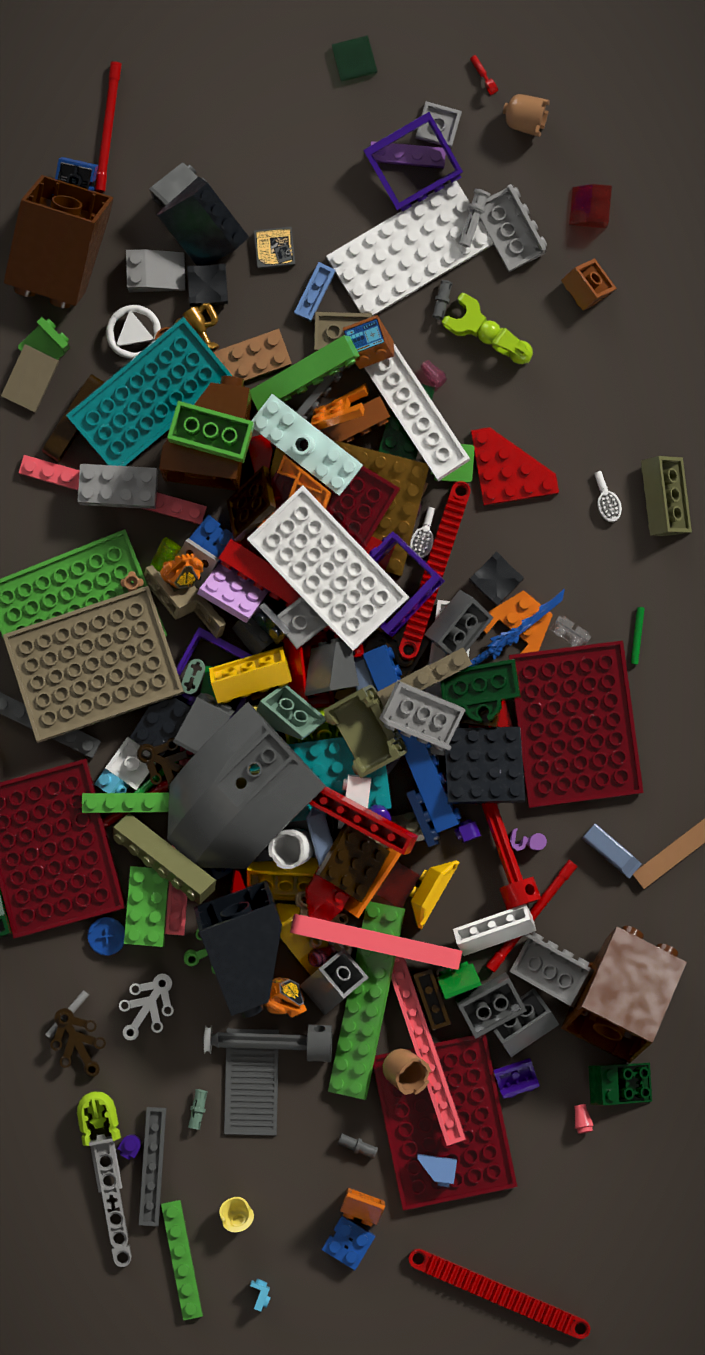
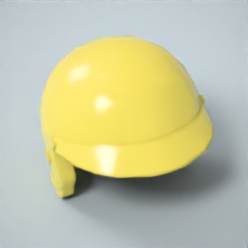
M233 1197L226 1200L219 1210L223 1227L230 1232H240L247 1229L254 1219L253 1210L247 1201L241 1197Z

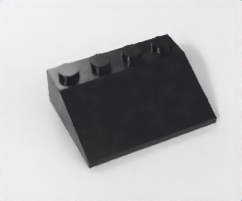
M200 177L196 178L156 214L196 266L210 265L236 250L249 238L208 182Z

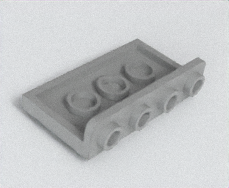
M511 184L506 189L487 198L484 206L485 212L480 215V220L508 272L544 255L547 247L544 237H540L537 232L539 229L534 220L531 221L528 216L530 214L528 207L525 203H521L519 199L521 195L516 187L513 188Z
M397 680L379 719L387 729L394 731L396 728L401 730L400 733L406 737L411 738V735L417 737L416 740L424 744L430 742L434 748L443 751L444 749H451L449 743L465 709Z
M535 932L532 935L526 934L525 936L528 939L510 972L574 1008L594 969L588 967L589 962L580 957L578 961L574 959V954L566 949L562 952L559 951L557 944L551 941L543 942L544 937Z

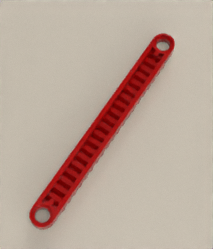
M458 481L452 486L427 564L442 578L470 496V486L464 481ZM456 488H465L466 494L458 496L455 492ZM424 570L419 589L431 578V575L426 570ZM439 588L408 620L399 647V654L402 659L410 661L416 658ZM410 645L414 648V653L406 655L403 652V648Z
M414 1249L409 1254L410 1265L428 1275L575 1338L584 1339L590 1333L589 1323L581 1317L423 1249ZM421 1253L424 1256V1261L421 1264L414 1263V1254ZM578 1323H583L586 1326V1331L583 1334L575 1332V1326Z

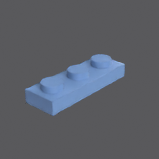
M318 262L294 311L295 315L312 322L315 312L336 272L335 269Z

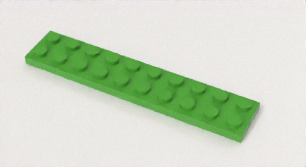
M369 902L365 910L362 929L400 937L405 909ZM357 948L355 962L369 978L347 997L328 1092L366 1100L396 956Z

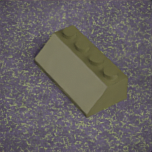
M656 456L641 460L650 536L692 533L683 457Z

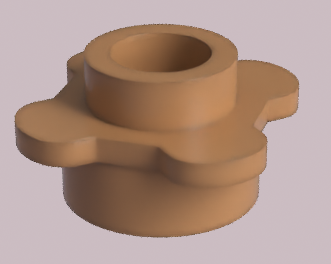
M130 571L128 576L121 580V586L126 587L128 592L137 590L139 586L144 584L143 579H139L134 571Z

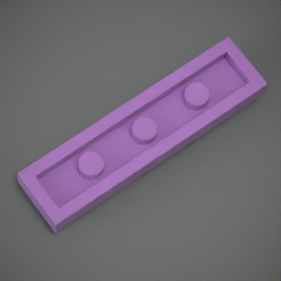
M392 143L373 154L374 159L378 163L434 168L445 167L446 153L440 147Z

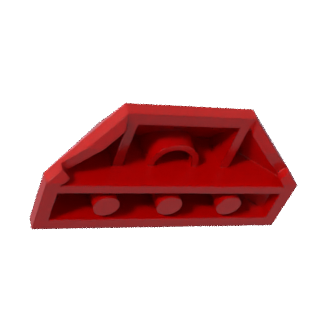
M317 869L305 890L308 917L331 921L342 911L350 895L317 875Z

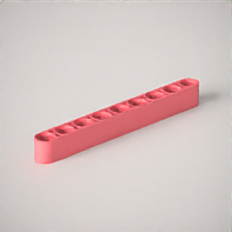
M294 914L290 933L456 970H459L463 952L299 914Z

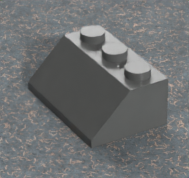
M459 590L424 635L447 655L463 647L467 652L494 617L473 597Z
M506 972L455 999L475 1039L527 1011Z
M534 988L520 997L527 1011L493 1029V1032L510 1057L559 1025L551 1010Z

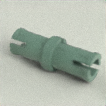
M195 1090L193 1106L190 1107L192 1111L188 1128L200 1130L203 1113L206 1111L204 1107L208 1091Z

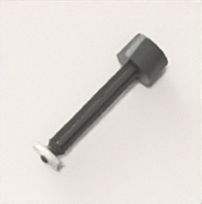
M205 1025V1032L202 1038L204 1054L206 1051H209L211 1054L213 1045L218 1049L223 1047L307 1050V1061L331 1062L332 1025H308L307 1035L221 1032L212 1034V1025L210 1028H207Z

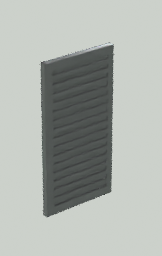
M227 1028V1033L279 1034V1030ZM226 1048L225 1135H277L279 1049Z

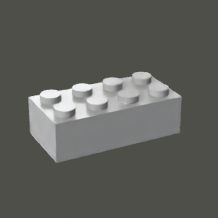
M80 464L78 503L90 506L156 509L157 468Z

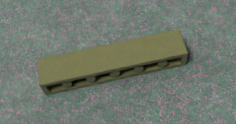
M130 813L113 827V838L118 844L125 846L132 855L139 857L147 867H152L160 877L170 881L174 888L184 892L191 901H195L200 905L215 891L216 880Z

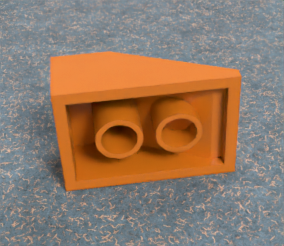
M348 1188L340 1212H343L344 1217L354 1220V1217L362 1219L361 1223L365 1225H377L384 1211L385 1201Z

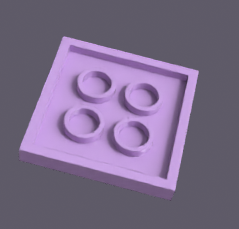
M220 562L199 588L197 594L247 623L270 591L266 588L263 591L253 585L255 581L250 578L244 580L237 575L238 570L233 567L229 570L221 565Z

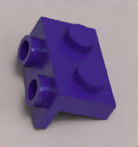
M530 1058L493 1070L503 1098H512L519 1093L529 1092L540 1086Z

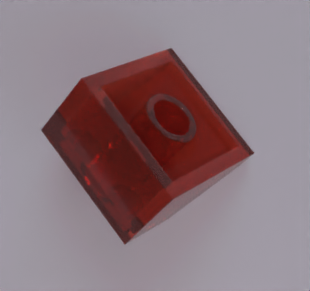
M589 184L573 187L569 225L607 228L612 186Z

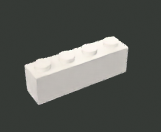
M348 774V778L343 780L342 790H346L345 797L368 808L371 777L364 776L360 778L357 775ZM338 820V829H342L344 823Z
M526 904L454 928L453 931L457 946L463 951V956L535 932L536 927L529 908Z

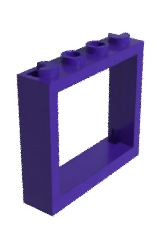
M430 112L363 150L397 211L401 209L403 212L412 207L411 203L415 200L421 202L429 197L427 193L432 190L435 193L445 188L444 183L448 181L453 183L462 178L460 174L463 171ZM429 123L455 171L399 203L373 154Z
M393 531L387 537H384L382 543L378 547L373 548L369 555L378 564L398 543L431 575V578L388 623L384 622L380 625L392 637L445 582L432 567Z
M199 627L176 669L180 678L201 638L239 659L252 655L219 637L216 638L210 632ZM186 693L175 696L177 699L179 696L185 698V703L190 706L196 700V697ZM250 696L241 698L234 714L247 703Z

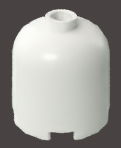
M299 828L281 831L269 843L268 847L269 856L273 858L278 867L283 869H292L306 863L314 853L310 834Z

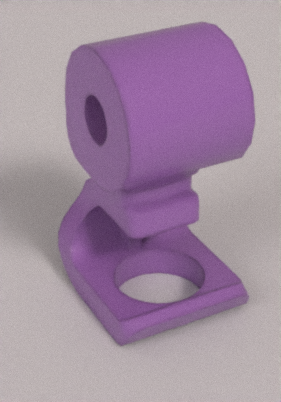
M516 828L511 831L510 843L515 851L524 849L526 845L531 850H541L546 846L547 839L541 833H536L529 838L523 836L521 842L515 844L518 829Z

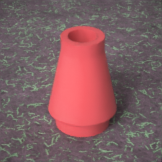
M586 1104L574 1106L575 1129H577V1133L592 1132V1126L594 1125Z

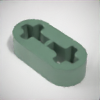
M200 659L190 661L181 684L184 693L187 695H193L198 691L206 667ZM200 663L202 670L197 671L196 676H193L194 669L191 668L192 665ZM191 678H194L193 685L195 689L187 691L185 684L190 683Z

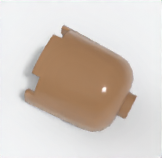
M525 94L514 95L509 103H505L503 108V114H506L505 120L507 125L514 130L540 137L541 132L539 130L540 128L544 129L549 112L545 108L546 105L549 106L550 101Z
M402 1048L396 1049L385 1058L383 1063L385 1078L404 1095L412 1093L416 1095L423 1091L429 1083L427 1080L429 1072H431L429 1064L411 1051Z

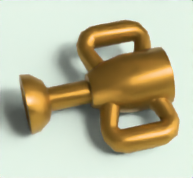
M204 303L200 307H193L182 314V317L188 321L212 352L220 347L217 343L211 342L206 334L207 328L215 326L218 322V315L210 303ZM205 309L211 318L210 322H206L202 314Z

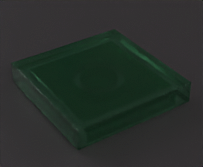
M368 35L332 44L341 82L377 73Z

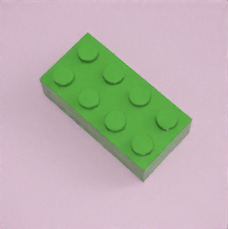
M178 401L167 439L170 443L244 463L254 429V422Z
M130 866L124 944L164 947L169 881L166 878L160 877L153 868Z

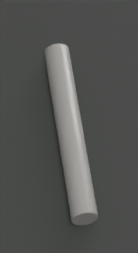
M83 990L68 1009L74 1013L89 994ZM62 1015L61 1020L63 1022L67 1021L68 1016ZM56 1022L45 1034L50 1039L56 1034L58 1027Z

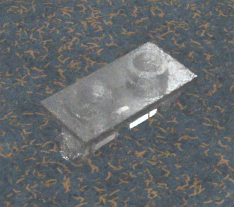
M560 615L550 629L558 637L564 638L574 647L586 645L592 637L589 635V632L580 626H577L574 631L572 627L575 623Z

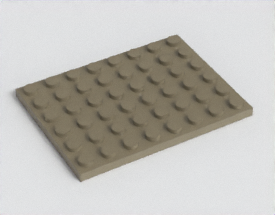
M149 585L3 635L37 743L184 694Z

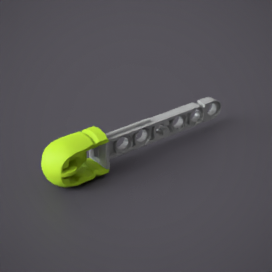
M95 1091L84 1095L79 1101L77 1107L80 1131L83 1133L81 1137L82 1144L91 1147L98 1192H102L110 1243L114 1247L112 1248L113 1259L117 1266L125 1267L130 1263L132 1255L130 1245H127L129 1238L120 1193L122 1182L114 1141L121 1138L120 1130L116 1128L118 1126V1118L113 1100L109 1095ZM104 1105L106 1106V1109H107L106 1112H105V1114H104L105 1117L102 1116V1111L105 1110ZM89 1113H92L93 1119L90 1120V1123L94 1125L95 1129L104 1127V1122L108 1118L110 1124L109 1132L112 1136L105 1137V1134H99L97 1139L91 1140V1129L88 1127ZM103 1156H108L111 1160V1164L107 1167L100 1164V1158ZM107 1175L114 1178V1184L111 1186H107L103 1182L104 1177ZM110 1195L118 1199L115 1201V1208L119 1207L120 1210L108 1211V1209H112L111 1202H107ZM111 1215H120L121 1222L113 1224L110 1221ZM117 1233H121L125 1237L124 1242L121 1244L114 1241V1235ZM121 1252L128 1255V1261L125 1263H121L117 1259V1255Z

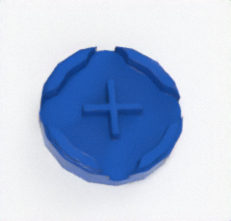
M104 917L97 919L91 924L88 930V942L96 953L109 956L116 954L124 946L125 928L120 921Z

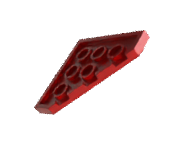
M492 428L471 430L484 506L559 494L556 473Z

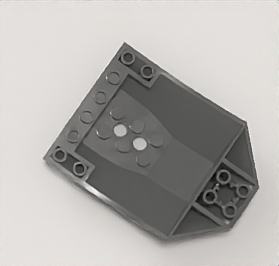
M247 702L200 748L170 783L167 839L180 853L200 868L247 869L266 846L327 786L253 706ZM254 764H258L260 767L257 775H252L250 772V768ZM239 778H245L247 782L246 787L243 789H239L236 786V781Z

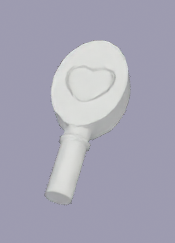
M601 471L594 473L599 491L601 492L597 502L598 510L606 521L615 522L621 515V503L616 494L608 491Z
M432 507L427 508L425 519L422 523L423 526L415 531L410 543V547L421 558L426 557L433 546V534L430 531V526L435 508Z

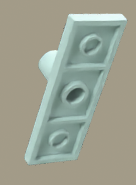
M271 394L252 419L254 429L339 496L363 467L362 463L274 394ZM304 439L308 441V448L305 451L300 448V442Z

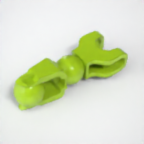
M460 293L458 296L459 304L467 310L465 316L460 319L445 316L441 321L442 325L456 336L472 334L475 337L478 336L483 343L492 344V347L497 352L510 357L514 363L525 364L532 358L533 349L528 342L519 340L506 328H500L496 322L487 321L486 317L481 314L478 301L465 293Z

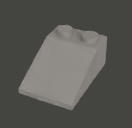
M147 249L126 250L127 289L129 292L186 291L184 252Z

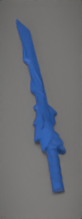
M565 589L549 602L539 606V611L533 616L521 620L522 624L519 627L512 628L508 632H501L500 635L490 638L492 642L487 645L490 648L470 660L472 662L470 666L478 665L491 655H493V660H495L501 654L505 645L517 644L521 633L526 631L563 600Z

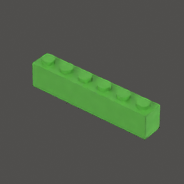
M343 335L251 389V398L258 411L271 394H274L282 402L287 403L294 394H302L308 390V386L323 382L325 376L337 374L340 371L339 368L344 365L348 367L356 362L355 359L360 357L350 336Z

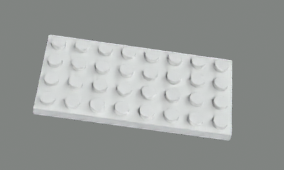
M457 181L449 182L444 185L445 188L436 193L434 191L421 202L417 201L412 204V207L397 213L326 256L360 313H372V317L493 245V241L480 218L471 247L468 248L459 244L470 212L468 206L471 203Z
M303 485L247 538L353 651L410 598Z

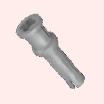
M474 189L475 195L472 204L468 206L470 212L459 244L464 247H471L480 215L485 212V203L491 195L481 189Z

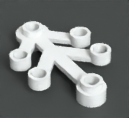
M159 974L154 978L153 982L135 983L130 986L129 990L133 995H138L141 991L154 990L149 997L130 1001L122 1000L119 1003L120 1010L124 1012L130 1008L143 1006L132 1024L127 1025L123 1029L125 1039L134 1040L138 1037V1028L149 1011L153 1022L151 1029L156 1033L163 1030L156 1000L161 994L164 1005L162 1008L163 1015L171 1016L173 1014L174 1008L171 1006L168 993L172 987V980L168 975ZM160 980H165L166 985L164 987L159 986ZM135 985L139 987L137 993L132 991V987ZM123 1002L128 1003L127 1009L121 1007ZM165 1007L171 1008L170 1014L164 1012ZM155 1023H159L161 1025L160 1030L154 1029ZM128 1029H133V1036L127 1035Z

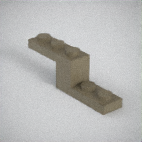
M153 565L146 567L144 577L147 585H149V588L175 620L195 612L216 638L223 635L226 626L224 619L218 615L211 603H208L205 598L197 594L199 589L193 586L181 588L174 592L171 585L162 579L160 572Z
M463 647L398 681L423 691L472 665V662ZM396 682L376 692L384 707Z

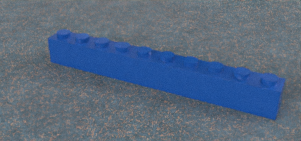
M383 645L363 654L378 691L401 679L402 672L400 667L394 664L393 658L395 656L391 647L388 648L387 645ZM400 733L408 751L404 755L436 832L438 833L461 823L459 819L462 817L458 808H454L453 804H447L446 778L443 772L440 773L437 765H439L437 756L431 753V743L424 744L416 740L417 737L413 735L409 738Z

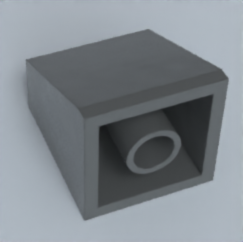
M182 162L149 188L152 199L163 209L198 178L196 170L191 165L186 166Z
M341 638L330 640L331 644L329 641L318 643L319 647L311 648L305 696L359 686L352 649Z
M200 693L173 743L196 754L233 716L235 710L231 709V706L227 703H217L210 694Z
M343 948L306 979L300 987L320 1011L326 1015L369 977Z

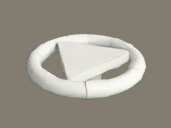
M140 305L125 306L117 310L109 319L106 328L107 341L117 355L126 359H133L140 352L131 353L121 349L119 346L148 341L153 342L155 341L156 333L161 329V325L156 315L148 308ZM133 312L143 314L151 320L154 338ZM128 313L116 344L113 332L114 325L118 319Z

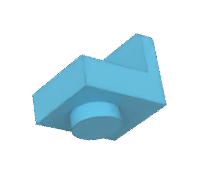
M106 768L95 782V785L106 793H126L129 787L127 783Z
M256 1279V1282L252 1280L250 1286L261 1290L254 1309L262 1311L263 1307L267 1308L271 1298L267 1296L270 1287L263 1280Z

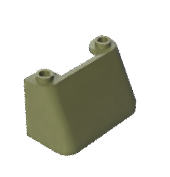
M372 685L356 691L323 710L327 723L334 726L337 725L355 758L352 769L360 778L408 752L396 728L394 731L387 729L379 719L384 706Z

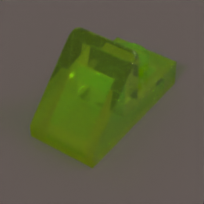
M165 537L150 566L153 565L160 572L163 568V562L174 560L175 556L180 552L181 546Z

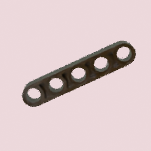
M93 374L88 377L46 442L42 453L57 462L61 461L80 432L66 414L100 387L104 381Z

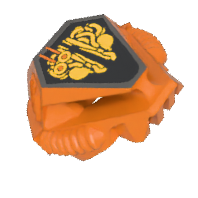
M194 554L175 556L174 560L163 562L160 574L165 582L175 588L193 587L203 572V563L198 557H194Z
M286 978L272 980L269 1002L264 1004L270 1013H287L293 1018L307 1011L304 1005V996L298 983Z

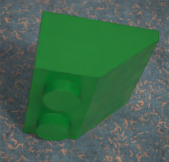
M468 961L460 963L459 970L450 971V968L440 971V976L436 977L444 999L482 985L473 963L468 964Z

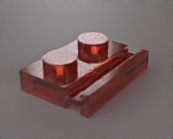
M396 862L377 895L402 908L421 875Z

